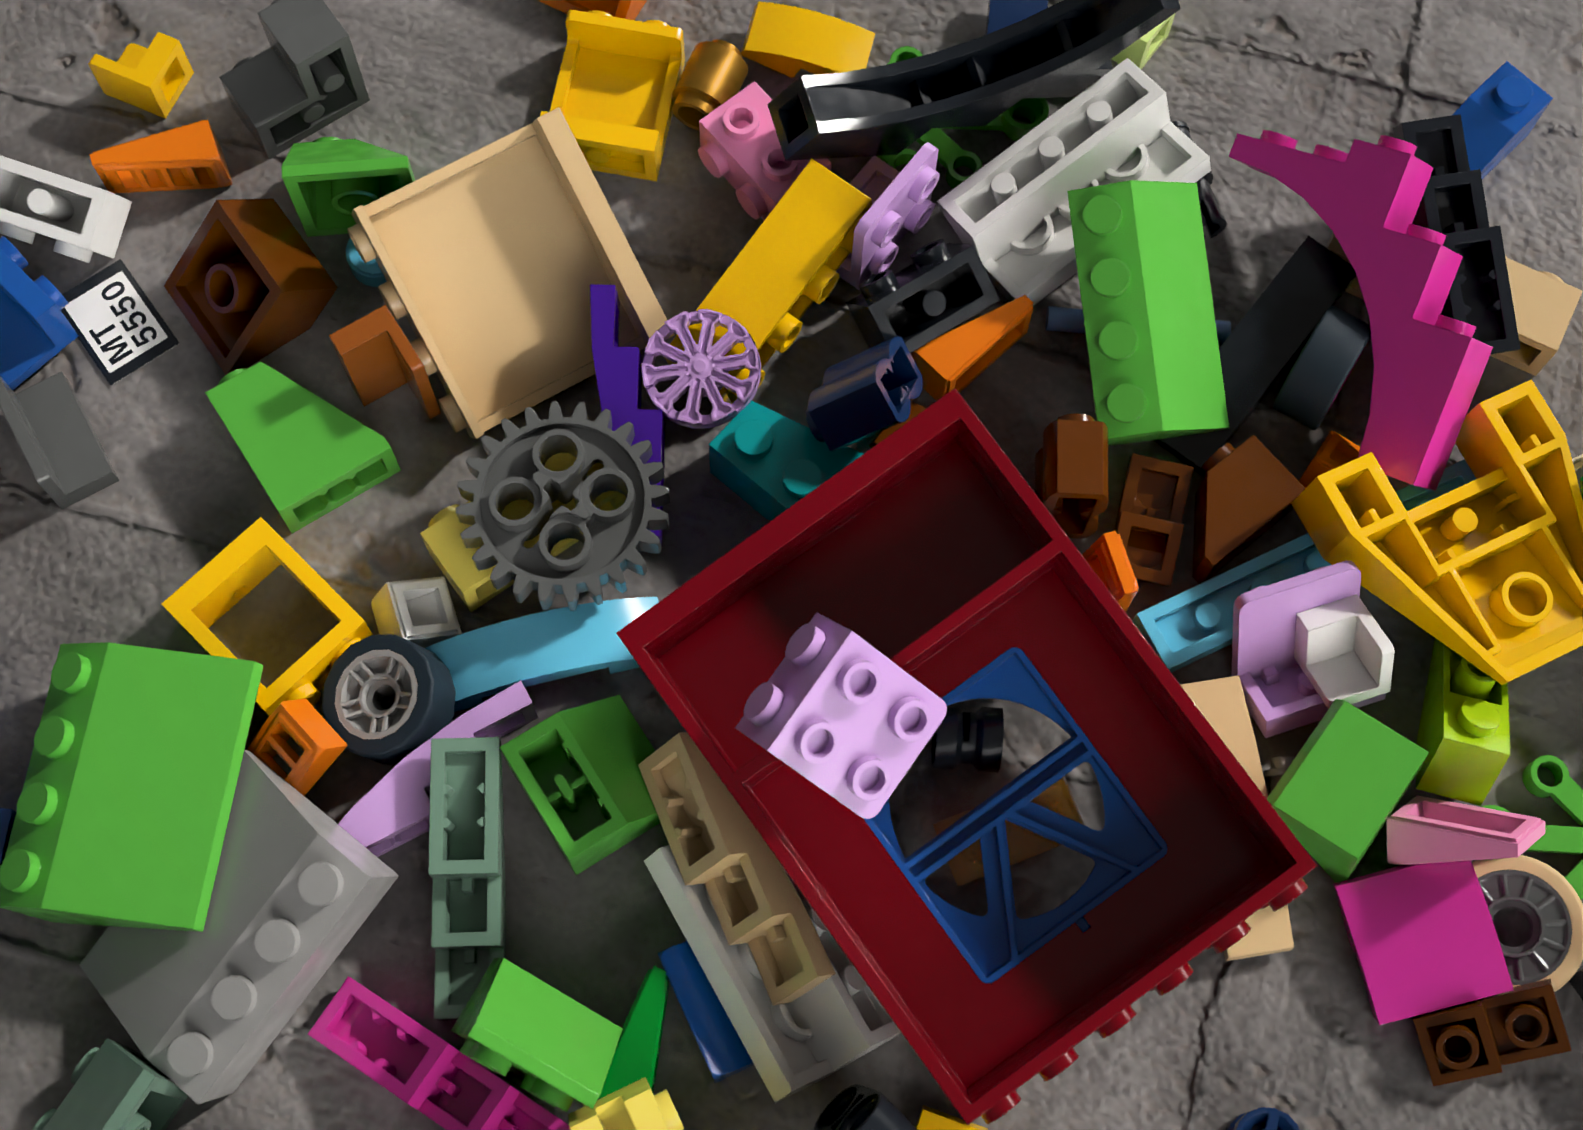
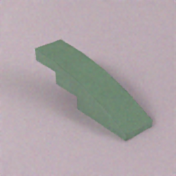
M499 737L431 739L428 875L433 878L431 947L435 949L434 1019L437 1021L458 1020L493 959H506L502 760L499 748L501 747V739Z

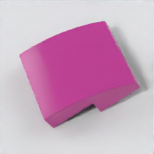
M1471 861L1401 865L1333 884L1350 946L1356 953L1373 1016L1379 1025L1514 990L1492 917Z

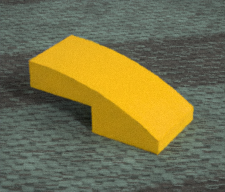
M759 1L754 7L741 54L790 78H793L800 69L814 75L841 73L867 67L875 33L850 22L816 11Z

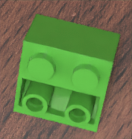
M620 695L559 711L499 747L509 768L575 875L583 872L661 823L638 767V764L655 752V749Z
M494 958L451 1031L466 1039L459 1052L503 1076L507 1075L511 1066L526 1074L519 1087L549 1105L567 1112L573 1102L591 1109L595 1106L600 1097L622 1028L505 958Z

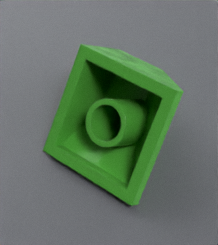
M321 137L313 142L293 143L282 164V179L307 237L349 234L347 228L356 224L351 215L354 208L360 205L365 206L415 181L408 156L357 139L342 140L336 137Z

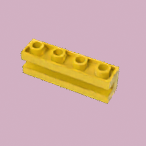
M814 159L809 161L695 310L709 309L721 312L735 319L747 329L756 344L761 360V378L758 388L765 377V371L762 370L776 350L783 353L793 344L802 328V322L799 320L813 301L821 304L833 291L839 279V273L836 271L848 255L852 254L855 227L873 205L870 197ZM702 323L689 326V331L696 344L699 342ZM722 326L716 327L712 346L728 332L727 328ZM677 334L670 345L685 351ZM737 343L725 356L744 353L746 347L743 343ZM665 358L666 361H667V363H668L669 365L677 364V363H675V362H673V361H671V360ZM746 368L728 371V374L740 380L748 378L750 373ZM724 387L719 391L724 402L731 405L738 398L736 393Z

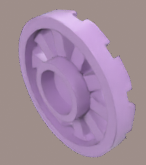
M699 309L698 311L691 312L683 311L665 321V324L658 331L656 330L648 340L643 362L641 363L643 385L652 403L658 410H662L663 415L669 420L690 428L704 429L720 426L731 421L753 400L761 378L759 352L747 329L735 319L721 312L709 309ZM702 323L699 342L696 344L689 331V326ZM722 326L727 328L728 332L712 346L716 327ZM676 333L678 334L685 348V351H682L666 343L665 341L672 334ZM737 343H743L746 347L744 353L725 356ZM659 355L677 363L654 367L655 359ZM744 368L750 371L748 378L744 380L728 374V371ZM677 379L665 392L657 391L656 385L658 382ZM723 387L737 394L738 398L732 405L724 402L719 392ZM688 392L686 408L680 412L676 411L674 403ZM702 397H709L713 406L712 412L709 415H701L699 413Z

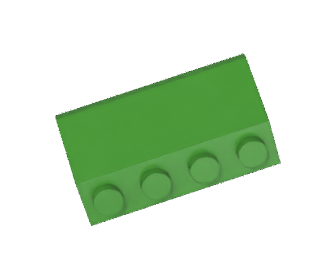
M1129 180L1067 191L1097 421H1103L1108 427V446L1230 429L1197 183Z

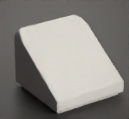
M445 576L386 582L372 599L371 606L379 635L395 634L426 648L462 634Z

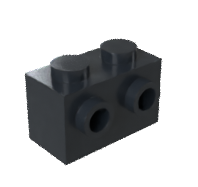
M939 239L912 253L910 257L913 264L894 274L892 269H888L862 282L859 285L862 294L846 302L869 349L898 336L903 339L911 353L999 301L1000 298L974 246L954 243L946 244L944 239Z

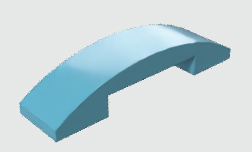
M636 597L606 600L600 605H597L595 602L579 604L574 611H570L569 607L552 609L481 627L440 641L425 649L435 653L450 671L456 691L454 712L476 707L484 702L483 697L498 694L520 680L524 687L607 667H609L610 674L639 668L640 666L616 633L659 601L658 597Z

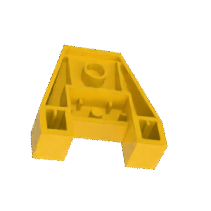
M1532 379L1480 402L1466 415L1455 444L1476 477V480L1407 511L1375 456L1370 452L1317 476L1291 503L1324 560L1331 565L1346 560L1353 561L1361 571L1362 587L1501 685L1583 646V499L1566 434Z

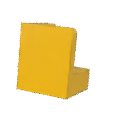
M160 32L156 34L148 48L135 43L128 44L117 62L94 54L88 63L104 94L165 119L194 74L180 41Z

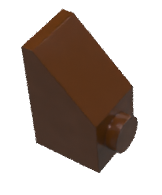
M1252 435L1236 449L1230 443L1225 444L1201 467L1206 476L1195 493L1192 577L1199 584L1209 580L1290 513L1293 509L1291 503L1305 489L1255 435Z

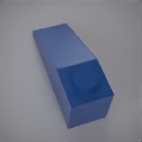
M1508 61L1476 89L1453 114H1461L1470 171L1480 169L1482 179L1529 135L1553 99Z

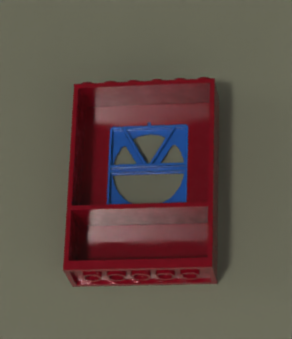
M956 388L616 633L967 1125L980 1116L986 1124H990L1005 1115L1020 1102L1021 1097L1017 1093V1089L1038 1073L1044 1081H1048L1060 1074L1078 1059L1079 1055L1073 1048L1093 1032H1098L1100 1037L1104 1039L1118 1031L1137 1014L1131 1006L1132 1003L1149 991L1155 990L1159 996H1162L1176 988L1194 972L1188 963L1190 960L1204 950L1213 948L1216 954L1234 945L1251 930L1245 921L1248 917L1259 909L1270 906L1273 911H1277L1292 902L1308 888L1302 877L1317 867L1313 859ZM817 612L852 630L946 703V706L973 699L1011 701L1045 715L1059 725L1071 738L905 858L893 829L889 798L876 816L864 819L735 727L744 716V707L749 696L759 685L768 682L785 658L786 646L792 635L800 627L808 624ZM1088 762L1095 773L1101 791L1104 808V827L1099 831L1035 804L1031 800L1081 763ZM1005 820L1094 860L1093 870L1075 894L1061 905L1041 915L1026 919L1017 917ZM979 838L988 912L985 916L973 915L958 909L935 894L925 883L926 877Z

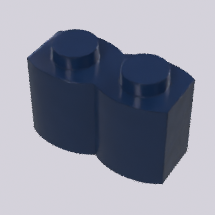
M898 336L828 367L824 373L823 384L811 392L808 407L805 411L807 424L814 437L819 442H825L830 451L836 452L903 423L908 419L911 401L918 398L922 392L923 378L903 339Z

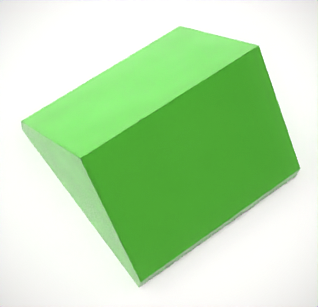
M1335 699L1267 800L1300 844L1336 883L1345 881L1350 878L1386 824V819L1392 815L1414 782L1429 752L1347 701Z

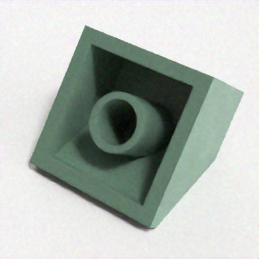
M106 1039L100 1048H92L77 1064L71 1076V1083L74 1086L59 1108L48 1110L38 1120L32 1130H166L188 1098V1095L145 1057L124 1044Z

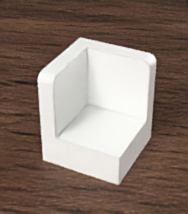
M1357 594L1296 614L1294 658L1328 709L1335 699L1345 700L1350 704H1354L1390 692L1395 652L1393 644Z

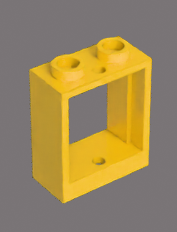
M260 517L161 605L208 655L237 659L208 628L278 566L282 565L339 622L271 685L266 688L260 682L255 703L269 717L282 701L306 698L314 707L320 699V690L324 686L333 663L350 645L373 634L366 622Z

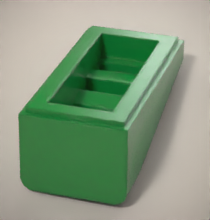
M655 966L652 969L649 968L623 1025L598 1100L646 1077L652 1092H654L669 993L668 977L665 970Z

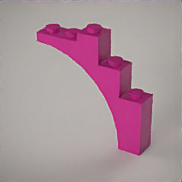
M1263 130L1260 139L1237 133L1229 157L1258 172L1279 180L1303 197L1333 231L1355 270L1369 315L1374 360L1370 415L1357 458L1372 452L1385 475L1414 486L1436 491L1493 347L1472 338L1476 326L1440 315L1463 256L1443 246L1446 235L1412 224L1433 167L1414 156L1417 149L1416 145L1386 135H1380L1377 145L1354 139L1349 154L1320 144H1316L1314 152L1311 154L1296 150L1297 140L1277 132Z

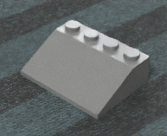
M244 750L203 932L109 926L79 966L145 1058L195 1103L201 1104L234 1093L399 875L250 750Z

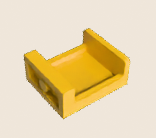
M569 10L565 20L567 44L550 111L560 107L591 170L657 181L673 115L672 106L675 101L672 93L683 72L685 63L683 30L671 27L658 20L642 22L613 17L599 10L588 12ZM541 111L540 116H542V115H544V114H546V113H548V112H546V111Z

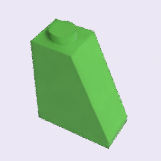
M261 361L250 368H240L228 373L219 381L216 387L205 392L292 534L401 471L392 448L384 436Z

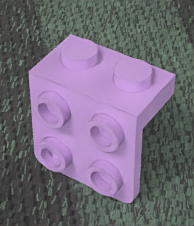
M926 142L901 172L877 156H873L849 183L870 197L873 204L855 227L852 254L848 255L836 271L839 273L840 278L858 290L859 285L872 274L875 275L890 267L899 251L897 244L908 231L913 234L918 233L934 210L935 203L931 201V195L940 177V173L936 171L939 149L929 142Z
M1351 560L1319 567L1311 572L1267 586L1256 587L1241 594L1234 601L1232 676L1239 675L1248 711L1265 738L1320 721L1328 711V708L1294 658L1296 614L1356 594L1360 597L1361 571ZM1386 693L1352 705L1359 708L1384 700Z
M816 612L808 624L800 627L792 635L786 646L785 658L768 682L759 685L749 696L744 707V716L735 728L864 819H870L879 813L946 716L947 706L940 697L852 630Z

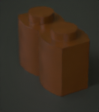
M1078 413L1062 415L1051 422L1043 432V447L1035 455V494L1069 538L1084 539L1094 534L1098 529V515L1103 513L1108 507V427L1103 421H1095L1089 415Z

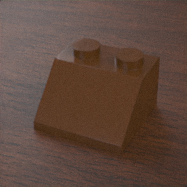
M274 198L216 200L164 284L169 295L225 375L236 369L248 368L308 331L338 288Z

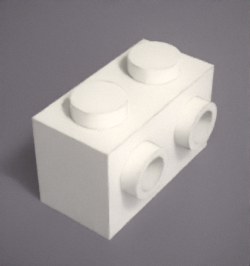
M0 155V234L32 244L35 234L38 233L56 239L53 248L54 252L90 263L93 252L114 259L132 201L107 190Z

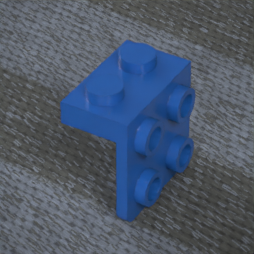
M5 236L0 237V376L14 390L79 335L61 312L69 304L68 301L44 275L33 281L23 271L29 265L28 261Z

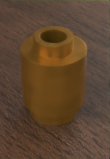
M715 39L711 42H699L694 47L672 93L675 101L672 106V112L686 126L699 131V120L739 92L748 73V66L743 60L741 52L734 45L724 40Z

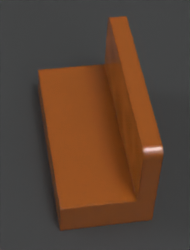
M386 304L329 335L351 386L364 407L408 383L430 419L441 414L425 367Z

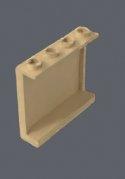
M560 107L536 118L531 124L365 206L360 205L354 208L351 213L356 224L347 228V231L364 263L373 259L376 260L387 281L378 286L386 306L395 320L406 316L417 337L410 344L422 361L427 376L436 373L447 393L446 396L438 399L446 418L456 433L466 429L470 438L477 439L485 435V431L500 424L504 418L510 419L525 411V408L533 407L596 374L591 340L590 284L616 286L620 299L619 347H639V350L646 348L650 337L667 321Z

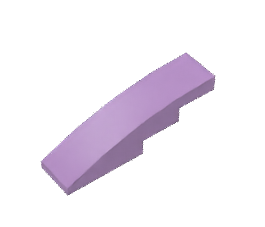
M520 680L460 715L404 757L348 811L338 825L376 857L429 831L431 739L500 738L537 719L538 715L522 681Z

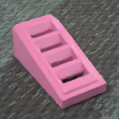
M1417 795L1386 819L1387 861L1389 864L1411 865L1516 858L1545 834V821L1538 817Z

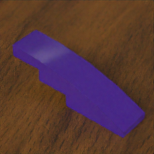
M590 284L592 354L601 412L605 409L611 411L612 431L617 430L627 422H631L635 433L631 446L638 442L649 440L652 445L653 455L647 463L662 462L665 471V418L662 410L642 409L641 363L643 361L639 347H619L620 299L616 286ZM664 478L655 485L664 486ZM663 506L657 507V509L663 511ZM650 530L660 539L662 546L663 530Z

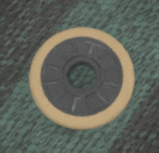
M1520 855L1516 858L1473 861L1472 865L1483 891L1492 921L1499 910L1513 908L1524 914L1530 924V934L1523 945L1509 947L1500 942L1513 987L1551 979L1554 992H1556L1575 975L1583 961V904L1577 892L1564 876L1554 868L1528 856Z

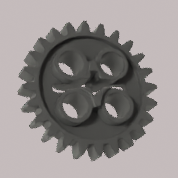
M553 401L549 409V419L543 420L539 419L531 407L525 408L526 426L519 429L511 421L504 418L501 420L505 439L499 442L485 435L481 438L484 450L488 455L487 459L468 457L466 459L470 473L477 480L458 481L457 487L461 497L471 501L455 508L460 523L472 525L460 533L466 548L480 547L472 557L478 571L495 565L490 579L497 590L507 585L510 581L515 580L513 594L519 603H522L534 589L538 591L539 601L543 610L550 608L556 594H564L570 611H574L577 608L579 593L588 591L597 605L603 604L602 585L609 582L620 592H626L627 587L623 572L628 568L635 573L645 575L647 573L646 562L640 552L660 553L662 549L660 539L650 530H663L669 527L668 514L657 509V507L670 503L668 487L655 485L665 478L662 462L647 463L653 455L652 445L649 440L641 441L631 446L635 437L634 426L631 422H627L617 430L612 431L613 421L611 411L608 409L602 411L593 422L588 420L585 402L578 403L572 417H563L558 402ZM558 453H569L577 458L571 467L560 472L551 471L544 467L547 460ZM594 464H603V469L596 470L587 477L588 470ZM608 491H618L627 498L623 505L611 511L600 510L593 505L599 495ZM574 498L576 507L571 511L564 506L557 508L555 512L553 511L552 503L556 500L567 504ZM527 500L534 504L531 512L524 518L511 520L501 516L505 506L512 501ZM540 534L539 541L532 548L523 546L525 541L531 540ZM571 538L577 539L584 544L582 551L574 558L561 560L551 555V550L560 540Z

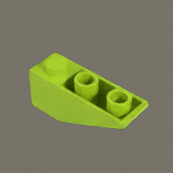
M1436 638L1416 742L1417 745L1429 753L1416 776V789L1481 806L1510 756L1508 683L1504 685L1499 684Z

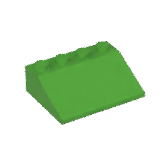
M109 642L60 644L56 663L51 672V682L41 721L35 734L34 747L23 790L17 802V812L6 855L0 867V908L53 923L203 932L264 665L251 660Z

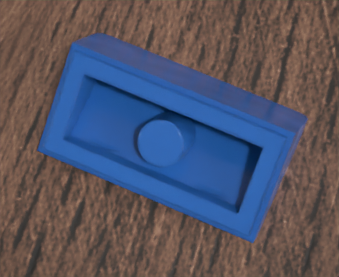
M686 941L658 952L659 960L663 969L667 972L670 985L714 1083L753 1066L752 1059L689 943Z

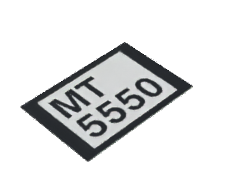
M121 259L62 294L69 304L61 312L79 335L78 339L111 386L180 344Z

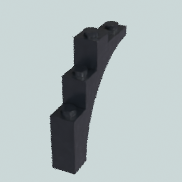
M1063 0L1012 25L931 54L883 66L841 73L802 75L767 105L785 161L897 155L932 128L986 126L1021 99L1076 96L1113 69L1110 61L1111 58L1175 14L1181 7L1178 0Z

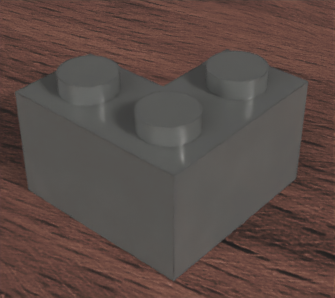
M274 0L269 7L258 12L271 47L254 57H248L239 61L232 70L219 77L233 109L269 159L290 148L293 143L300 142L370 101L349 35L323 0Z

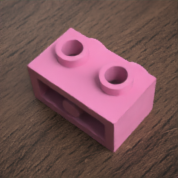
M754 81L699 120L700 148L698 149V154L706 169L714 177L720 178L724 176L735 188L737 199L748 215L754 219L761 217L765 220L810 160L785 161L767 105L772 99ZM814 159L831 171V162L828 159Z

